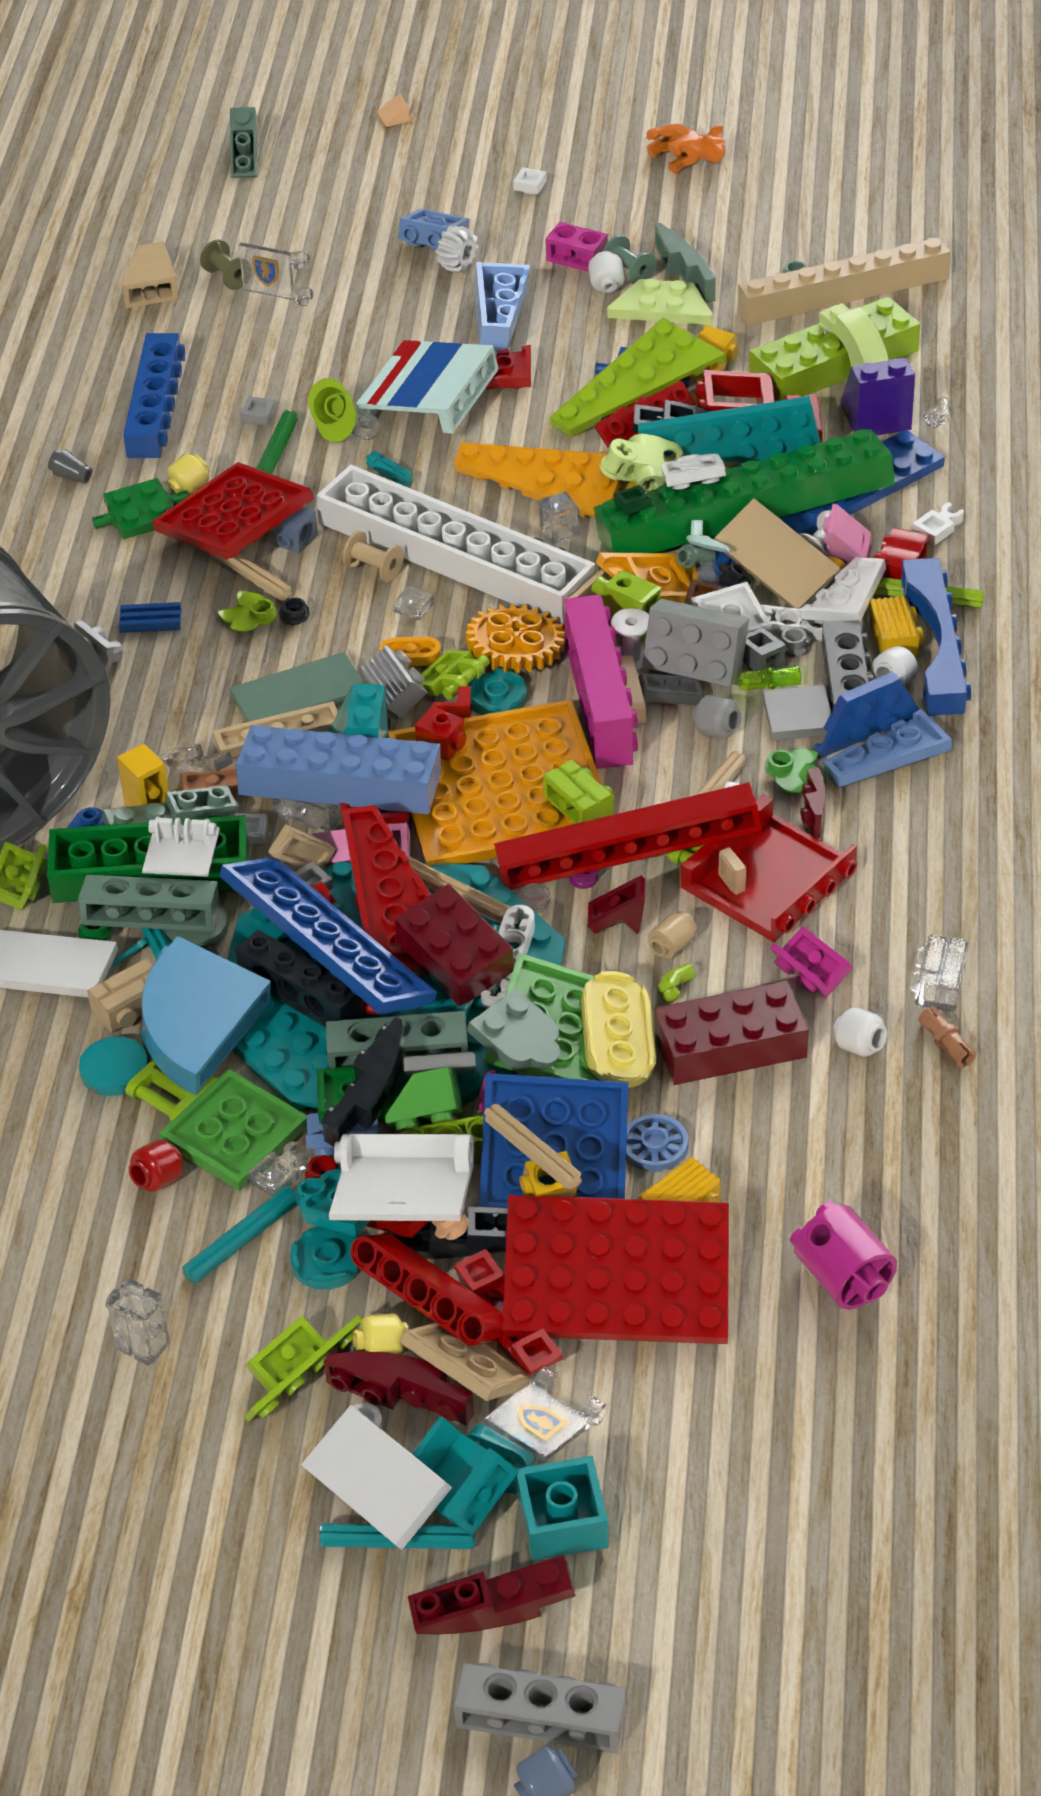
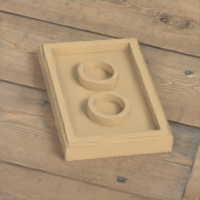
M437 1323L404 1331L400 1341L405 1347L486 1401L527 1389L532 1379L524 1370L485 1344L467 1345Z

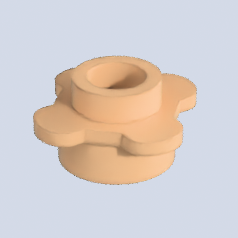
M463 1212L460 1221H432L434 1226L437 1227L435 1235L440 1239L446 1238L447 1240H454L460 1237L469 1226V1220Z

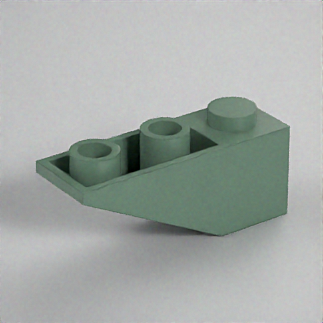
M230 108L231 178L257 177L259 144L256 108Z

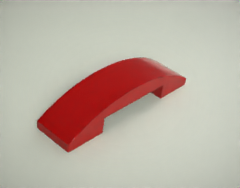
M487 1249L454 1264V1269L461 1284L496 1307L503 1314L505 1274ZM544 1328L526 1337L502 1336V1338L497 1340L510 1358L530 1376L563 1360L562 1353Z

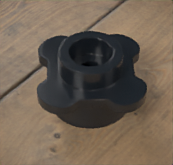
M721 563L718 568L721 571L719 580L723 585L730 587L743 582H748L750 585L751 581L745 576L746 571L741 565L737 563H732L731 565Z

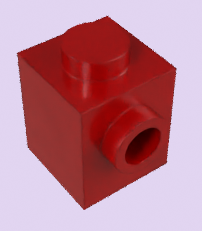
M432 706L415 724L416 742L425 741L440 744V754L444 760L449 761L457 751H461L465 746L467 735L465 734L463 718Z

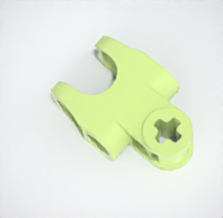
M637 434L628 441L624 439L613 440L609 446L607 456L603 457L600 462V469L610 479L636 482L637 485H640L648 492L666 484L663 479L661 465L677 460L683 455V451L676 442L654 435ZM665 451H673V452H674V453H673L672 455H670V456H667V457H664V456H663V453H664Z

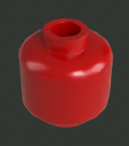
M154 1140L137 1149L130 1159V1178L136 1186L149 1192L159 1191L174 1183L180 1178L182 1173V1155L180 1151L165 1140Z

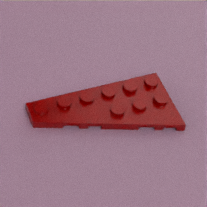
M375 805L342 809L362 930L417 976L428 975L397 943L395 919L431 895L418 873H415L412 869L407 855L397 845L392 831Z

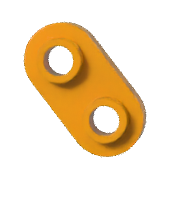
M428 636L389 638L383 641L379 647V650H383V646H389L395 652L398 649L402 650L412 661L409 667L430 666L441 656L440 642Z

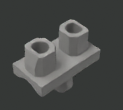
M83 621L75 622L74 628L93 646L103 663L106 674L110 673L111 663L120 662L122 659L123 646L117 641L108 642L105 631L99 626L91 628Z

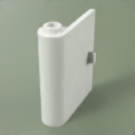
M343 1134L341 1141H336L334 1146V1159L336 1163L341 1164V1175L330 1208L329 1220L460 1221L474 1165V1139L472 1134Z

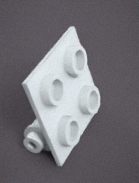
M156 817L155 820H150L149 833H152L142 873L208 876L220 828L216 827V823H210L209 819L191 821L190 818H186L184 826L181 824L180 818L175 819L174 825L171 818Z

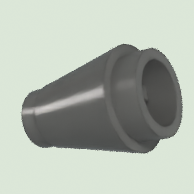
M56 449L48 461V469L52 471L53 475L84 484L90 480L93 473L92 468L88 467L67 449Z

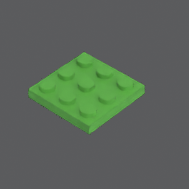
M228 1069L159 1132V1139L169 1142L180 1151L184 1158L240 1192L307 1128V1115Z

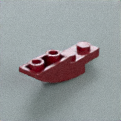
M367 1351L330 1354L324 1359L326 1382L338 1391H348L358 1395L370 1404L382 1405L393 1410L399 1399H402L412 1407H422L442 1416L447 1421H456L466 1426L474 1415L473 1393L448 1383L446 1373L426 1360L406 1355Z
M561 1555L487 1579L483 1571L409 1595L408 1601L416 1634L440 1635L482 1631L535 1619L542 1616L541 1607L575 1597L576 1594L568 1562L565 1556Z

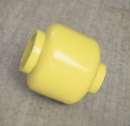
M182 454L167 468L169 478L167 485L174 493L186 490L189 496L208 483L210 468L198 454Z
M393 1313L363 1317L359 1329L353 1330L354 1351L403 1355L404 1352L409 1351L407 1347L400 1343L404 1331L409 1330L407 1323L401 1322L398 1315Z

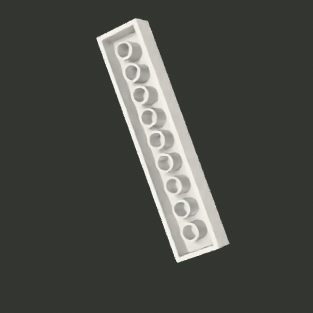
M351 464L316 495L319 524L351 536L355 531H363L367 536V544L387 551L393 545L401 546L404 552V559L509 603H514L516 606L522 607L524 604H527L528 610L539 607L538 613L541 614L548 611L549 618L557 617V623L562 625L565 623L564 599L569 598L595 575V563Z

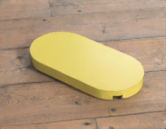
M604 971L595 975L594 979L585 984L581 995L586 1062L591 1072L601 1081L628 1082V1088L636 1087L649 1079L656 1063L650 995L643 985L640 987L634 982L635 978L619 971Z

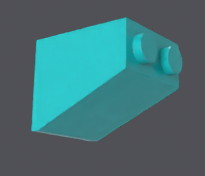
M353 684L328 732L388 738L385 685Z

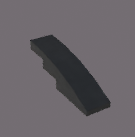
M468 1206L466 1216L469 1220V1226L463 1235L454 1240L438 1238L435 1235L437 1227L434 1226L432 1221L427 1223L412 1238L394 1233L392 1236L425 1259L469 1257L484 1249H487L489 1254L506 1251L508 1208Z

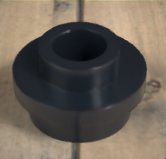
M294 597L286 599L282 603L279 614L283 622L298 625L309 618L310 611L303 599Z

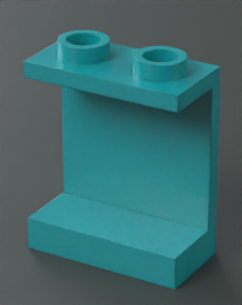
M442 1416L437 1419L412 1453L413 1456L452 1487L435 1511L471 1536H473L519 1472L500 1454L491 1448L487 1450L474 1442Z

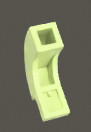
M841 303L819 312V322L834 333L844 344L849 355L851 367L889 360L885 345L876 326L860 307L850 310Z

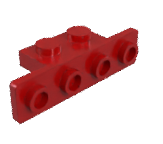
M679 381L649 397L643 396L627 408L623 406L617 409L610 417L598 422L594 427L607 448H609L615 439L629 440L634 435L639 434L632 432L635 404L663 408L665 400L681 402L692 406L696 404V401L684 383Z

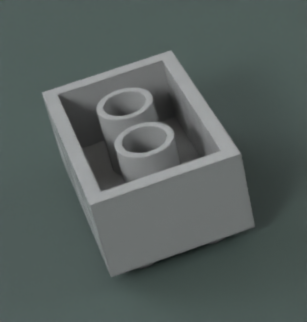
M660 599L650 608L642 667L731 687L741 677L749 618Z

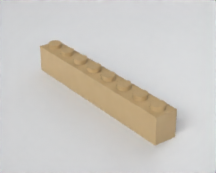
M940 237L929 238L925 241L903 244L899 247L878 250L864 255H855L838 261H829L817 266L803 267L791 272L777 273L765 278L752 279L738 284L737 311L747 326L946 280L949 279L951 251Z

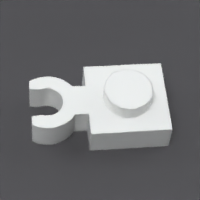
M950 502L942 506L940 513L931 510L915 521L912 525V531L928 534L929 543L935 546L954 532V526L963 522L964 510L961 509L956 513H952V504Z

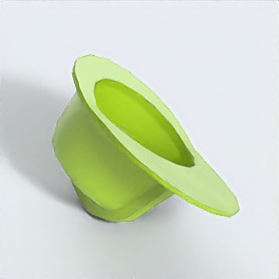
M324 378L317 381L308 395L310 413L322 437L329 442L339 443L347 439L356 425L357 416L353 398L341 382L333 378Z

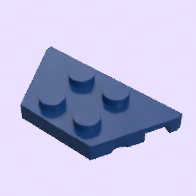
M891 672L840 694L834 705L833 713L828 717L823 727L828 733L823 743H816L813 750L817 751L818 758L822 759L851 745L862 742L877 732L881 733L891 729V725L901 719L905 722L913 719V713L918 711L919 708L900 678L894 672Z

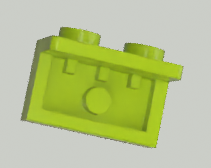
M8 842L4 843L0 852L1 903L22 911L27 899L34 900L40 886V882L35 881L36 876L42 877L48 863V859L43 857L46 845L40 844L35 854Z

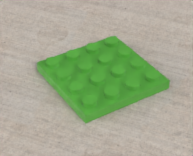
M519 953L505 996L515 989L519 990L557 1024L559 1036L556 1042L560 1047V1055L556 1063L546 1069H539L532 1065L524 1069H513L503 1064L489 1050L484 1062L527 1076L601 1081L591 1072L586 1062L581 1010V995L585 984L594 979L595 976Z

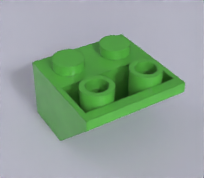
M443 1067L413 1074L385 1115L386 1123L397 1128V1130L404 1131L410 1128L421 1127L422 1123L427 1121L437 1124L457 1120L456 1115L464 1114L457 1073L449 1067Z

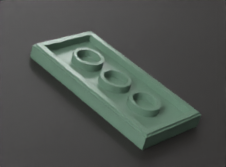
M341 652L230 687V694L244 720L250 722L331 701L334 702L336 707L343 704L352 685L364 684L346 653Z

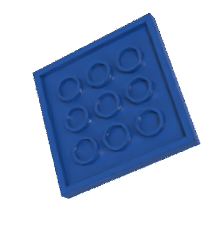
M486 1073L484 1111L493 1104H498L555 1152L559 1153L567 1150L572 1166L581 1172L580 1179L582 1182L577 1187L576 1196L574 1197L625 1199L628 1082ZM483 1111L479 1207L508 1208V1195H523L519 1177L523 1176L525 1162L531 1161V1159L485 1121L486 1115ZM548 1175L538 1178L544 1185L556 1183L554 1178Z

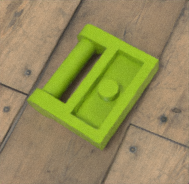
M152 1060L128 1082L125 1092L133 1099H142L169 1116L171 1122L218 1078L212 1075L200 1092L194 1095L171 1081ZM153 1082L181 1099V1101L176 1105L148 1086Z

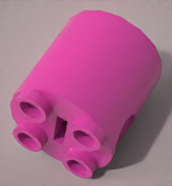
M833 1201L823 1203L817 1209L816 1216L808 1221L804 1227L795 1230L790 1237V1242L794 1246L796 1256L838 1306L843 1309L859 1308L867 1303L878 1300L886 1292L897 1271V1260L856 1212L847 1205H836Z

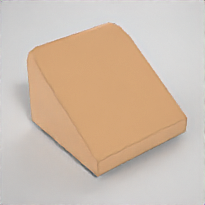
M401 94L396 95L377 111V115L385 127L410 121L409 106Z

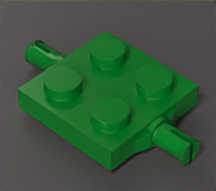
M158 478L103 493L108 513L92 517V522L95 529L112 524L119 530L123 540L155 530L152 521L188 497V493L184 490L170 495L164 490Z

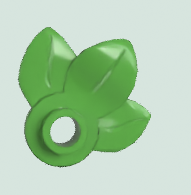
M797 748L791 752L782 749L775 750L769 754L765 761V771L775 778L776 785L781 790L792 795H799L802 792V785L806 783L807 770L817 768L813 763L818 757V752L805 748ZM821 771L822 776H823V780H824V782H825L827 777H826V775Z

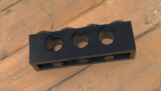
M256 930L235 949L237 965L271 981L270 995L325 1028L327 1021L363 1019L365 1017L363 999L354 994L348 986L333 976L328 969L264 932Z

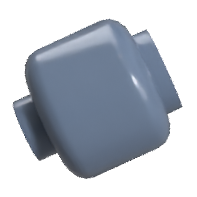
M543 1746L518 1763L516 1772L520 1781L515 1783L514 1787L520 1796H570L575 1792L574 1779L579 1776L561 1748L554 1751L550 1746Z

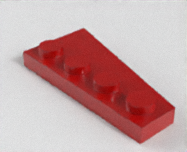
M531 345L521 346L522 351L509 353L508 349L497 350V355L495 356L499 369L485 389L531 387Z

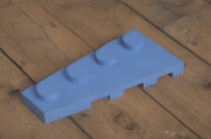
M919 709L913 713V719L907 722L901 719L891 725L892 730L881 735L877 732L868 737L866 744L862 746L853 745L823 761L824 772L838 787L851 785L854 782L878 776L884 772L908 766L911 763L952 750V739L922 709Z

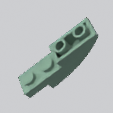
M228 785L166 792V799L163 803L103 810L102 820L104 825L149 822L150 820H155L156 817L171 818L172 820L176 818L181 820L186 818H207L209 816L225 817L237 811L238 805Z

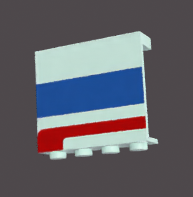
M403 340L356 403L357 412L360 415L363 427H367L374 420L379 410L438 414L443 433L453 434L499 369L493 345Z

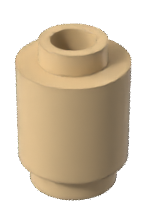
M683 911L671 913L648 934L649 946L652 952L657 956L672 958L694 938V933L697 930L694 919Z

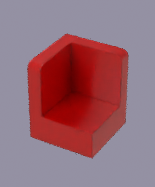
M458 686L457 702H434L432 706L460 718L472 717L471 686Z

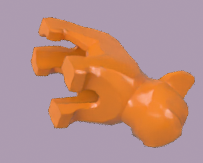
M678 123L649 129L646 139L656 141L647 146L648 154L653 158H657L663 152H671L677 159L669 163V170L675 174L679 173L684 167L698 163L701 159H705L708 163H718L726 153L725 142L721 138L723 127L721 125L714 126L704 136Z

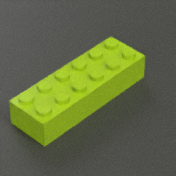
M889 296L860 307L876 326L885 345L889 360L902 358L919 351L920 323ZM821 323L786 335L749 351V372L771 374L774 401L785 400L787 395H800L803 397L804 395H810L848 379L851 369L849 355L844 344Z

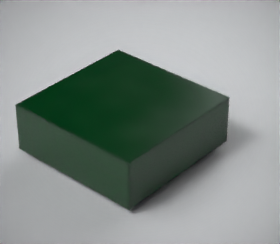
M640 485L613 494L615 505L624 515L653 507L651 497Z

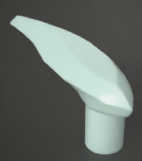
M691 520V535L686 537L689 543L720 552H729L731 550L721 542L703 535V520Z

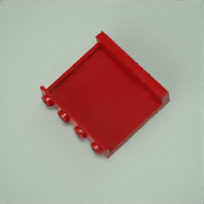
M762 794L756 799L762 831L704 844L681 864V888L775 943L784 933L788 934L804 915H809L825 896H830L836 889V886L845 878H850L854 874L858 865L856 861L857 846L852 844L843 853L774 815V799ZM729 847L746 867V891L737 895L732 893L718 875L720 851Z

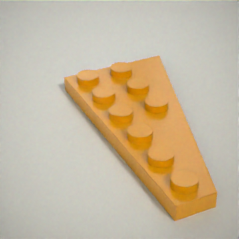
M461 442L454 460L455 470L483 481L488 479L496 481L502 488L507 490L511 487L520 490L522 495L545 504L561 499V508L567 507L575 510V514L583 518L587 515L595 518L593 507L602 505L605 501L614 500L613 494L619 492L622 480L610 479L602 473L600 462L603 457L607 456L606 453ZM558 502L550 505L553 507H558Z

